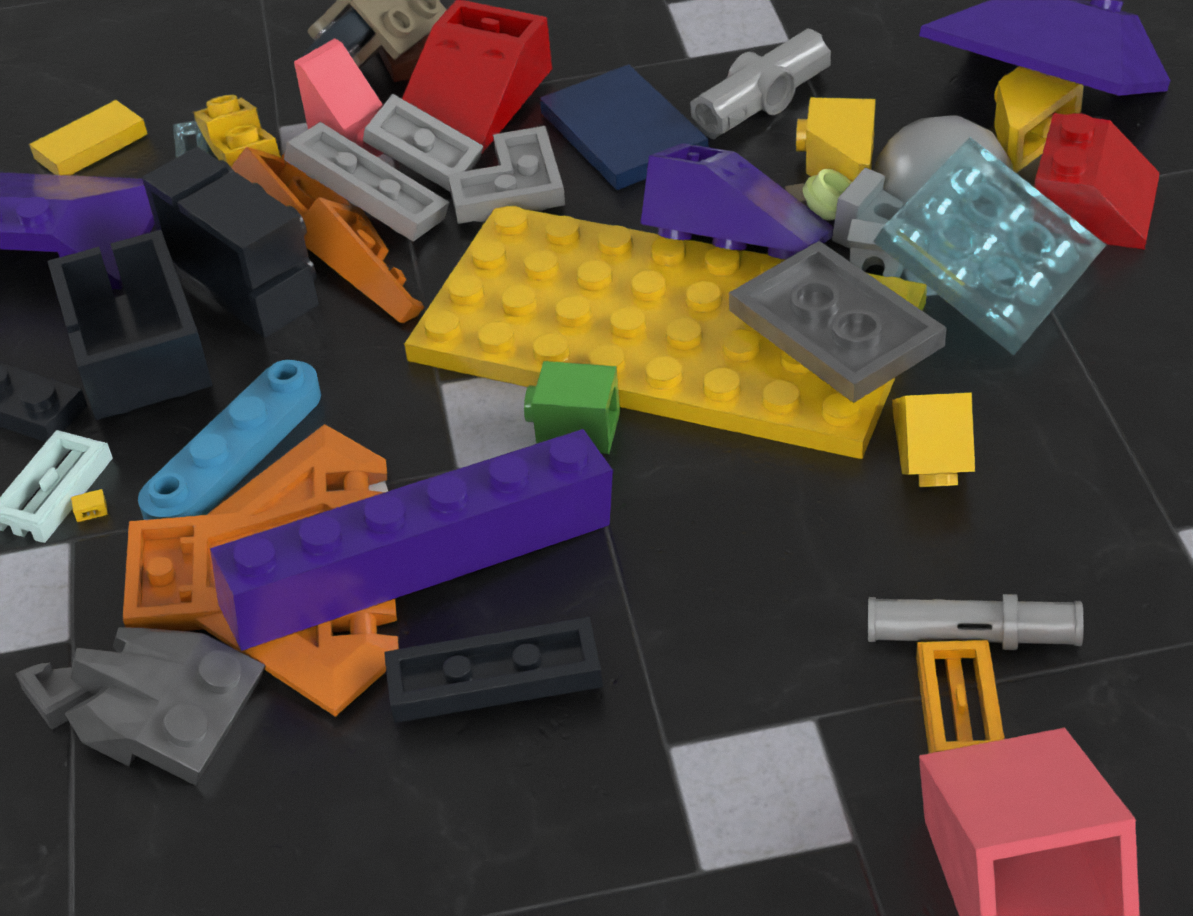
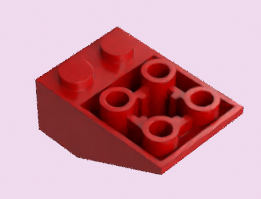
M456 0L432 26L402 99L483 145V153L494 140L493 135L501 132L552 70L547 17L465 0Z

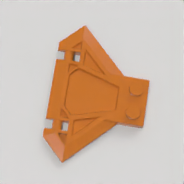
M324 424L207 515L129 521L123 606L125 628H151L175 631L204 629L231 648L265 664L264 670L336 717L386 672L384 652L399 649L398 636L377 634V626L397 621L395 599L241 651L218 605L210 548L384 493L369 490V485L387 480L386 459ZM350 631L349 635L333 636L334 632Z

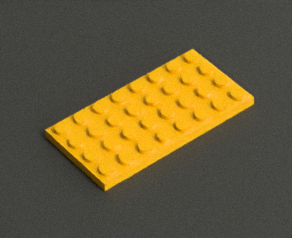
M516 206L494 208L404 343L408 362L524 387L537 385L544 361L617 366L619 402L622 408L863 459L895 378L891 379L853 403L729 311V292L785 261V259L746 250L719 248L713 244L692 240L669 239L658 234L628 229L623 226H612L579 220L570 216L536 212ZM869 274L923 311L926 304L927 284L907 281L897 277Z

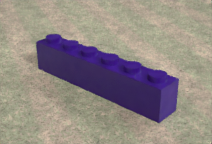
M584 429L210 548L218 605L240 650L243 651L610 525L613 470Z

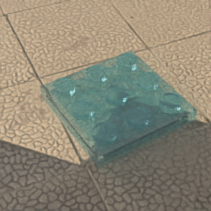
M971 137L886 223L873 241L1013 355L1106 246L1104 242Z

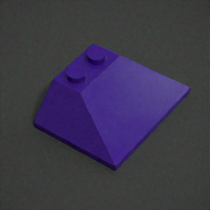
M989 0L922 25L919 33L920 37L1118 96L1167 91L1170 84V79L1138 15L1121 11L1123 5L1121 0H1090V2L1085 0Z
M0 172V249L58 252L60 258L99 247L112 289H122L123 283L110 243L150 233L155 224L142 179Z

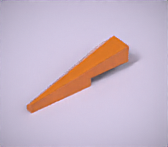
M245 147L231 168L251 183L256 182L261 185L267 194L285 206L290 205L299 212L307 228V234L304 236L306 248L398 322L405 323L420 314L424 309L423 304L412 298L403 288L407 280L403 272L395 267L389 270L383 260L389 250L363 209L351 204L344 197L285 161V153L279 158L276 155Z

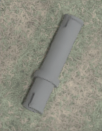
M1002 594V601L876 599V597H869L868 642H875V640L932 642L988 640L989 643H1002V650H1017L1018 643L1074 644V646H1082L1083 604L1082 601H1018L1017 594Z

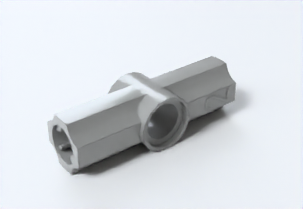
M808 28L764 56L753 52L743 53L732 64L727 79L690 101L691 117L698 124L700 131L705 136L714 140L760 110L771 115L781 113L791 102L797 86L831 65V50L823 42L821 34Z

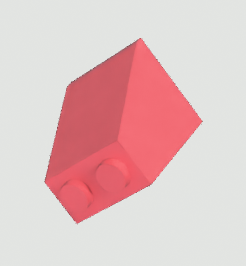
M1065 728L919 755L925 823L959 916H1140L1135 817Z

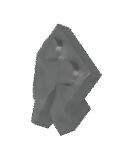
M119 627L113 644L117 652L76 648L70 678L94 694V696L73 706L65 713L81 742L127 766H130L134 758L138 756L195 786L260 682L265 668V664L205 634L187 631Z

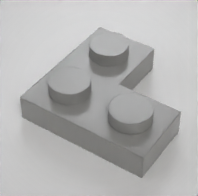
M545 126L494 134L495 153L499 166L448 174L450 192L458 224L486 221L494 208L516 206L526 210L541 212L547 208L565 206L564 187Z

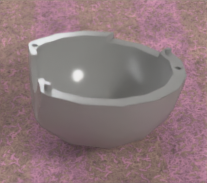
M957 115L921 118L903 127L888 141L881 151L873 170L885 175L883 190L903 202L901 215L903 220L934 229L936 232H939L941 228L956 224L963 210L977 199H990V208L993 211L1012 205L1014 201L1013 164L992 131Z

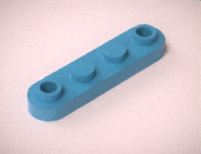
M282 360L267 368L142 487L138 496V503L144 520L207 515L317 406L321 398V390L315 369L305 362L295 360Z

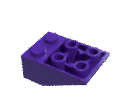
M682 143L649 155L641 224L659 227L658 235L661 237L675 240L692 239V234L713 237L712 244L714 246L730 250H744L747 248V243L768 247L769 256L785 260L818 241L824 244L833 237V226L736 152Z

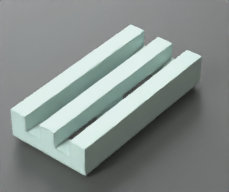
M56 430L1 495L0 531H4L10 525L14 535L25 537L31 531L34 540L46 543L73 509L71 497L86 493L113 459L108 443ZM70 450H72L69 453V455L64 459V461L60 464V466L57 469H55L56 466L61 462V460L66 456V454ZM41 487V489L36 493V495L27 504V506L23 510H21L24 507V505L28 502V500L33 496V494L38 490V488Z

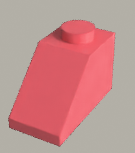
M333 39L294 61L308 129L322 122L374 156L382 155L381 151L363 142L365 127L382 108L383 104L342 42Z

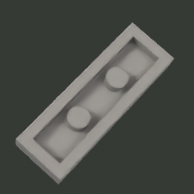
M322 122L299 134L286 144L285 161L412 241H415L445 219L449 205L448 201Z

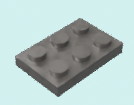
M820 241L729 292V311L853 403L945 346L946 327Z

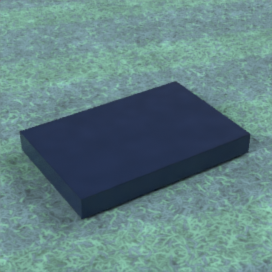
M630 65L540 98L541 113L616 190L646 179L649 155L682 143L708 147V138Z

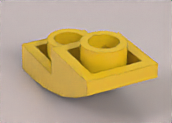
M224 95L209 100L206 103V109L193 112L202 135L217 159L227 162L230 167H232L246 146L281 158L276 138L261 128L256 107L245 99H237L236 95Z

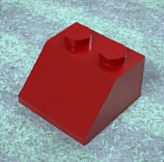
M1053 113L1035 178L1030 234L1145 250L1160 172L1110 120L1092 118L1080 113L1069 115Z

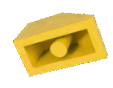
M1021 66L1001 78L994 95L997 102L995 130L999 143L1013 164V175L1043 153L1053 113L1065 115L1081 113L1084 85Z
M810 97L808 119H798L796 133V151L806 152L807 175L811 177L818 175L823 169H831L843 174L853 182L864 168L872 170L875 99Z
M972 393L910 395L892 400L902 474H918L919 487L958 485V472H975Z

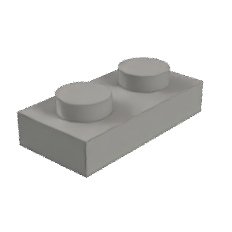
M394 94L390 96L364 129L363 142L450 191L448 174L472 170L480 160L483 145Z

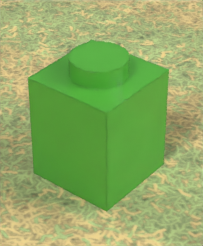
M544 361L537 385H529L527 387L524 400L525 421L534 423L536 444L584 429L600 453L610 454L620 415L617 366Z

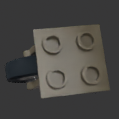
M337 0L307 30L315 42L301 57L329 41L337 39L342 42L359 69L382 48L395 60L427 37L432 26L447 9L439 0ZM351 7L354 8L352 11H350L349 13H347L346 15H344L341 19H339V18H340L346 11H348Z

